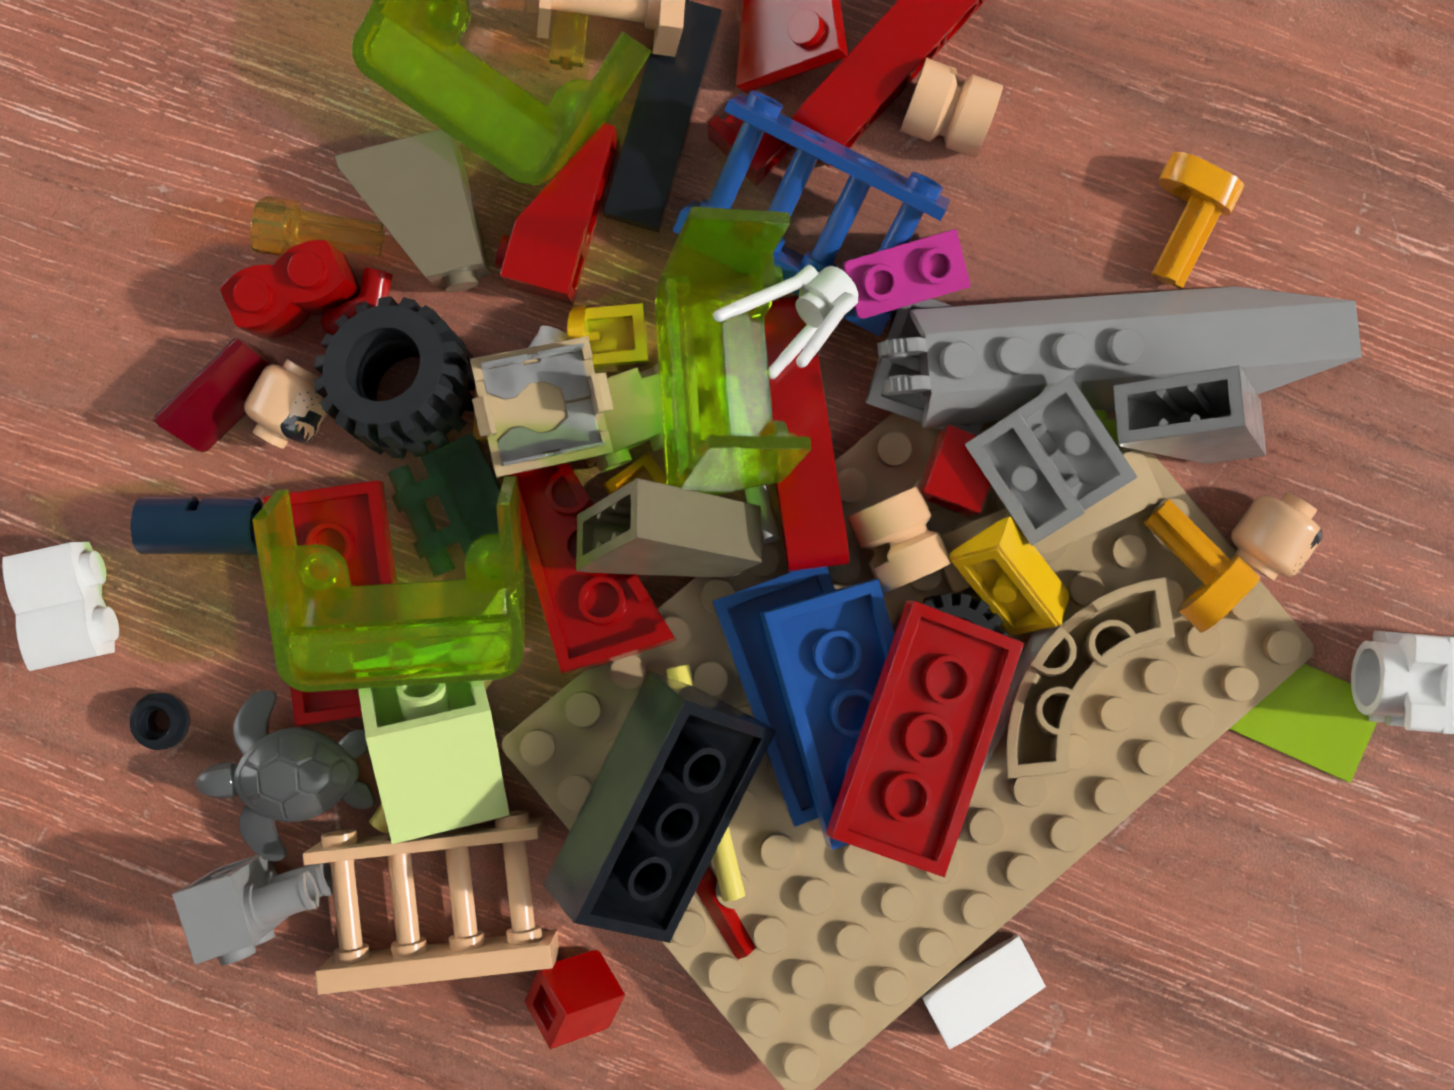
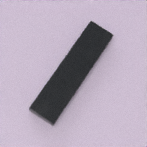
M685 0L683 31L676 56L652 54V43L603 213L606 218L654 232H660L722 18L721 9Z

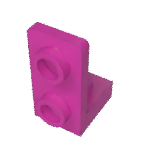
M957 229L916 239V241L851 259L843 263V271L852 279L859 294L858 304L853 307L855 315L859 319L868 318L971 287Z

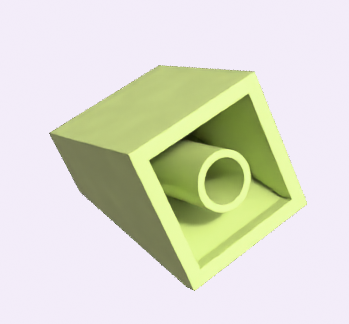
M471 637L354 662L366 742L392 844L509 816L491 709Z

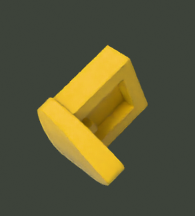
M643 303L587 308V305H578L571 308L567 323L568 339L588 336L594 368L649 363Z

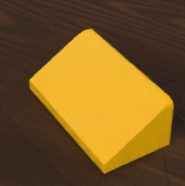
M1006 517L997 521L951 551L949 560L982 601L990 605V611L998 613L1003 621L1001 623L1010 636L1062 625L1069 601V592L1034 545L1031 546L1012 517Z

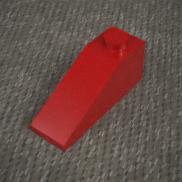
M603 123L515 219L511 235L503 234L498 245L495 265L496 268L501 269L499 276L508 287L574 305L619 146L614 125Z

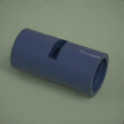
M139 497L132 509L130 529L133 545L140 554L259 555L265 545L267 523L264 504L258 497H204L201 501L196 497Z

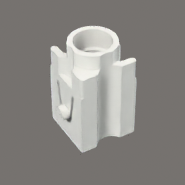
M1374 631L1373 641H1363L1357 649L1353 660L1351 690L1358 711L1364 715H1369V721L1385 722L1387 726L1405 727L1409 731L1454 734V637Z

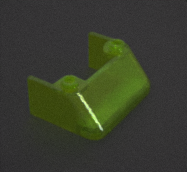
M374 0L356 31L352 42L354 62L365 76L511 179L532 185L545 183L555 176L603 123H608L652 52L622 31L592 81L573 79L564 83L557 90L549 105L546 106L458 44L470 21L471 9L468 0Z
M691 207L661 273L656 290L655 317L666 485L717 496L782 482L811 450L810 437H797L794 433L788 432L784 421L773 420L764 325V317L770 309L772 301L722 322H717L713 318L716 310L783 281L780 265H774L773 252L790 225L789 212Z
M504 476L496 504L499 533L483 535L470 545L465 558L466 579L365 586L350 585L347 563L335 549L320 544L297 545L288 489L276 490L252 521L275 662L282 680L294 689L316 692L497 680L513 674L522 662L525 648V559L517 476Z

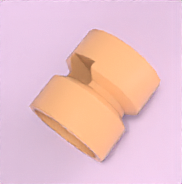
M926 58L900 132L928 142L938 135L943 136L946 148L976 158L996 112L1003 85L974 74L965 81L958 80L956 68Z
M918 486L848 517L860 547L871 549L874 554L868 565L874 578L879 579L882 593L906 585L952 563L949 560V553L940 533L929 531L926 527L927 522L931 518V513Z

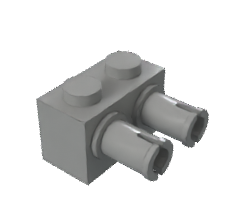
M257 854L215 868L173 893L172 896L194 964L217 957L220 966H224L256 953L255 946L275 937L273 930L290 915L316 909L319 906V897L333 895L329 863L310 864L278 874L273 861L264 860L262 856Z

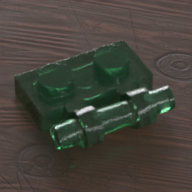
M473 432L446 444L440 449L437 448L430 451L427 455L420 456L429 475V478L416 483L408 465L400 466L387 473L396 492L391 496L398 513L405 512L417 538V541L413 543L420 560L426 558L434 578L455 570V566L447 551V548L454 544L460 543L467 560L474 561L522 539L517 521L480 441L473 437ZM436 496L439 497L451 525L440 530L437 529L426 505L427 501Z

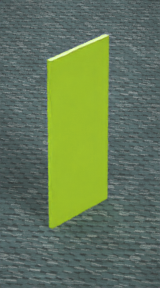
M1304 663L1229 729L1351 783L1377 722L1369 721V715H1364L1358 711L1353 700L1350 683Z

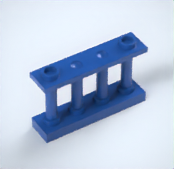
M751 90L748 97L739 94L729 99L724 110L743 120V124L710 198L703 199L701 203L694 200L684 207L672 231L777 284L794 277L807 265H812L818 273L828 266L837 267L834 260L871 186L903 202L878 251L909 243L924 213L941 221L950 199L940 195L943 187L931 178L917 172H911L909 178L782 115L780 113L783 108L781 103L763 93ZM766 132L797 149L761 226L755 225L751 229L733 220L734 213L730 209L762 137ZM819 159L850 176L813 252L807 251L805 255H802L784 246L786 240L782 237V234ZM800 290L793 291V293L799 295ZM852 308L843 318L880 337L893 310L859 319L855 315L854 308Z

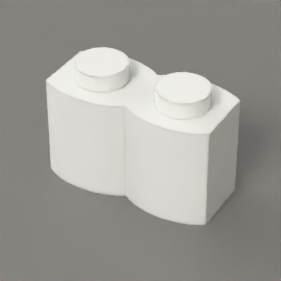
M69 542L3 557L4 584L9 601L16 614V634L21 655L29 671L115 652V640L119 636V624L116 614L110 607H106L102 598V584L106 581V567L101 555L97 551H93L90 542Z

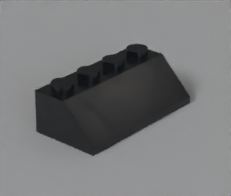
M649 671L543 886L573 923L670 943L776 731L769 725L694 686Z

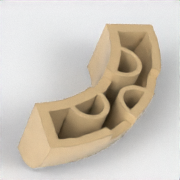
M1166 577L1141 581L1119 588L1096 599L1068 619L1044 643L1030 663L1018 687L1011 708L1006 739L1007 779L1070 772L1069 740L1072 724L1082 697L1091 683L1106 667L1118 658L1143 648L1162 645L1175 637Z

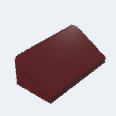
M234 338L154 415L153 421L159 427L195 450L207 452L246 414L244 403L263 369L273 363L256 346L239 338Z

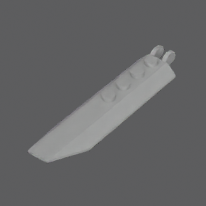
M1237 286L910 310V316L921 335L920 337L899 338L877 343L880 358L894 360L909 356H919L921 375L890 376L886 380H881L884 395L923 393V397H927L922 420L923 428L1001 421L1069 375H1071L1093 410H1105L1107 412L1115 411L1114 385L1240 365L1258 395L1362 357L1356 301Z

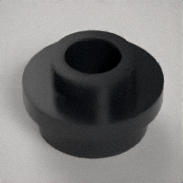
M167 692L146 695L135 704L130 715V730L134 738L141 745L152 750H165L176 746L185 738L190 727V714L187 706L179 697ZM159 710L166 712L169 716L170 724L166 731L158 728L155 723V716Z

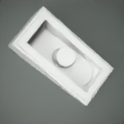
M1016 934L956 966L921 997L950 1050L969 1040L1046 986L1020 936Z

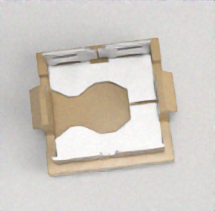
M588 336L470 359L478 398L472 399L480 437L487 436L496 478L613 453L610 434L607 431L604 417L606 411L614 410L606 373L595 374Z

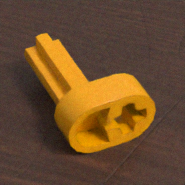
M1172 152L1157 182L1164 190L1188 203L1151 275L1157 277V280L1163 284H1171L1182 289L1219 216L1231 214L1245 186L1238 177L1202 158L1185 152Z
M1170 499L1163 502L1143 522L1203 582L1178 609L1200 633L1208 630L1225 617L1259 582L1260 576L1239 555L1229 559Z

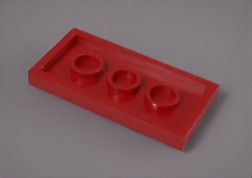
M375 480L263 497L295 726L361 717L362 711L354 662L407 651L383 481Z
M906 600L825 834L835 840L945 878L1024 643L917 601Z

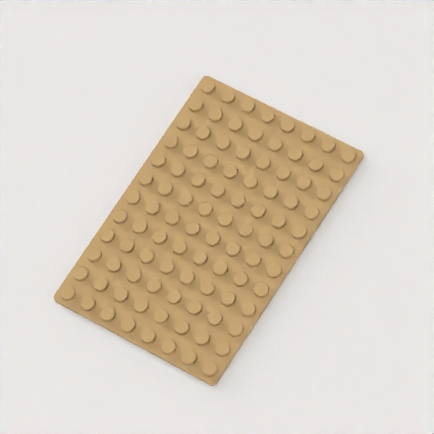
M1107 411L1106 420H1116V412ZM892 413L835 460L849 550V564L827 567L835 590L875 579L868 565L874 554L871 549L860 547L848 517L917 487L937 434L942 429L936 427L923 428L922 422ZM999 421L984 422L981 426L979 434H981L982 432H984L985 430H987ZM1118 446L1122 453L1131 450V448ZM1142 451L1162 493L1163 500L1042 557L1069 592V601L1063 618L1065 621L1096 599L1119 588L1141 581L1166 577L1175 637L1162 645L1143 648L1118 658L1106 667L1091 683L1082 697L1072 724L1069 740L1070 772L1007 779L1006 729L982 774L979 775L945 878L850 844L832 850L826 846L818 818L794 827L767 752H765L729 824L745 896L737 900L724 902L722 901L718 880L716 883L718 901L727 908L735 909L756 949L747 957L737 959L696 891L670 943L663 941L662 943L785 1090L816 1089L1313 656L1314 645L1260 580L1225 617L1202 633L1178 611L1181 604L1203 582L1143 523L1148 516L1163 502L1170 499L1229 559L1234 557L1236 551L1153 453ZM990 485L981 512L968 518L926 502L931 513V518L927 522L926 527L929 531L939 532L942 535L1006 506L992 485ZM779 508L774 511L781 538L775 542L764 544L762 563L729 578L695 577L658 608L677 641L584 670L503 738L502 749L569 831L649 671L668 677L666 669L689 664L694 687L754 718L712 601L791 573L788 572ZM942 569L883 593L894 634L906 600L922 603L923 599L946 593H962L971 595V598L975 600L982 599L972 587L952 593ZM999 624L1001 631L1007 632L1002 624ZM1007 632L1008 637L1024 643L1022 651L1033 633L1028 632L1010 636ZM711 860L709 865L716 876L713 860Z

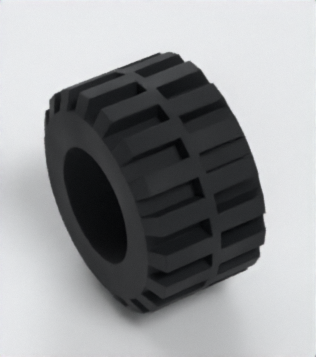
M391 296L381 297L378 299L377 307H372L366 301L355 306L357 314L350 319L343 314L335 322L340 327L335 335L326 333L321 345L327 349L325 355L316 356L314 368L323 375L314 380L315 391L324 398L320 402L324 411L334 419L336 424L370 450L378 454H382L385 451L392 458L404 459L407 450L415 457H420L428 454V445L432 443L439 449L448 444L450 441L446 434L453 428L460 433L467 424L461 418L464 411H474L472 399L475 398L470 394V391L475 390V382L470 364V359L473 356L467 350L462 340L436 311L427 305L421 307L416 300L405 297L402 298L399 304ZM411 357H420L419 371L412 385L404 393L393 399L377 401V389L384 373L398 361Z

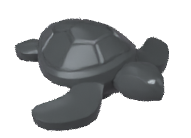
M262 690L252 694L243 704L233 724L235 742L243 754L239 764L224 762L212 765L197 777L194 784L200 793L211 798L227 799L239 795L245 803L239 819L240 833L245 842L256 854L262 856V859L280 861L287 855V849L278 834L275 820L282 822L309 820L331 809L340 800L345 801L353 808L362 810L369 808L375 803V796L368 783L357 780L360 768L355 759L365 754L368 749L365 730H354L348 733L339 743L327 735L304 727H288L269 734V721L277 700V693L272 690Z

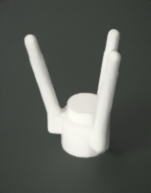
M807 265L794 277L716 310L713 318L717 322H722L799 289L796 310L807 325L767 369L766 376L769 379H775L798 354L796 364L801 368L806 367L844 315L858 304L859 294L856 285L838 267L828 266L818 273L812 265Z

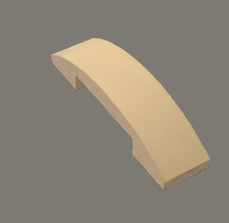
M1131 449L1122 453L1138 478L1084 510L1085 513L1034 544V547L1041 556H1045L1098 532L1164 499L1141 450ZM1004 507L940 536L950 555L951 551L986 528L1006 517H1012V515ZM953 563L941 568L952 593L971 587Z

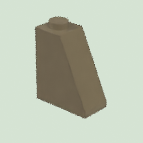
M449 127L335 155L337 167L422 274L436 288L444 287L446 292L465 291L478 286V278L492 275L460 145Z
M636 478L577 515L576 571L586 573L729 578L762 563L764 535L761 530V506Z

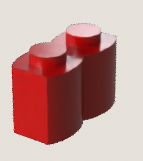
M311 240L291 247L273 265H253L236 272L222 284L219 290L236 327L258 338L270 339L295 331L306 322L310 315H323L327 309L337 307L359 297L360 286L346 255L327 240Z

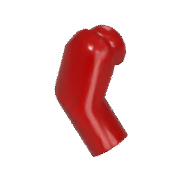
M364 268L359 297L337 307L327 309L321 318L324 332L334 336L340 328L335 322L343 314L349 319L357 314L355 306L367 301L372 307H377L379 298L389 297L393 275L378 269Z

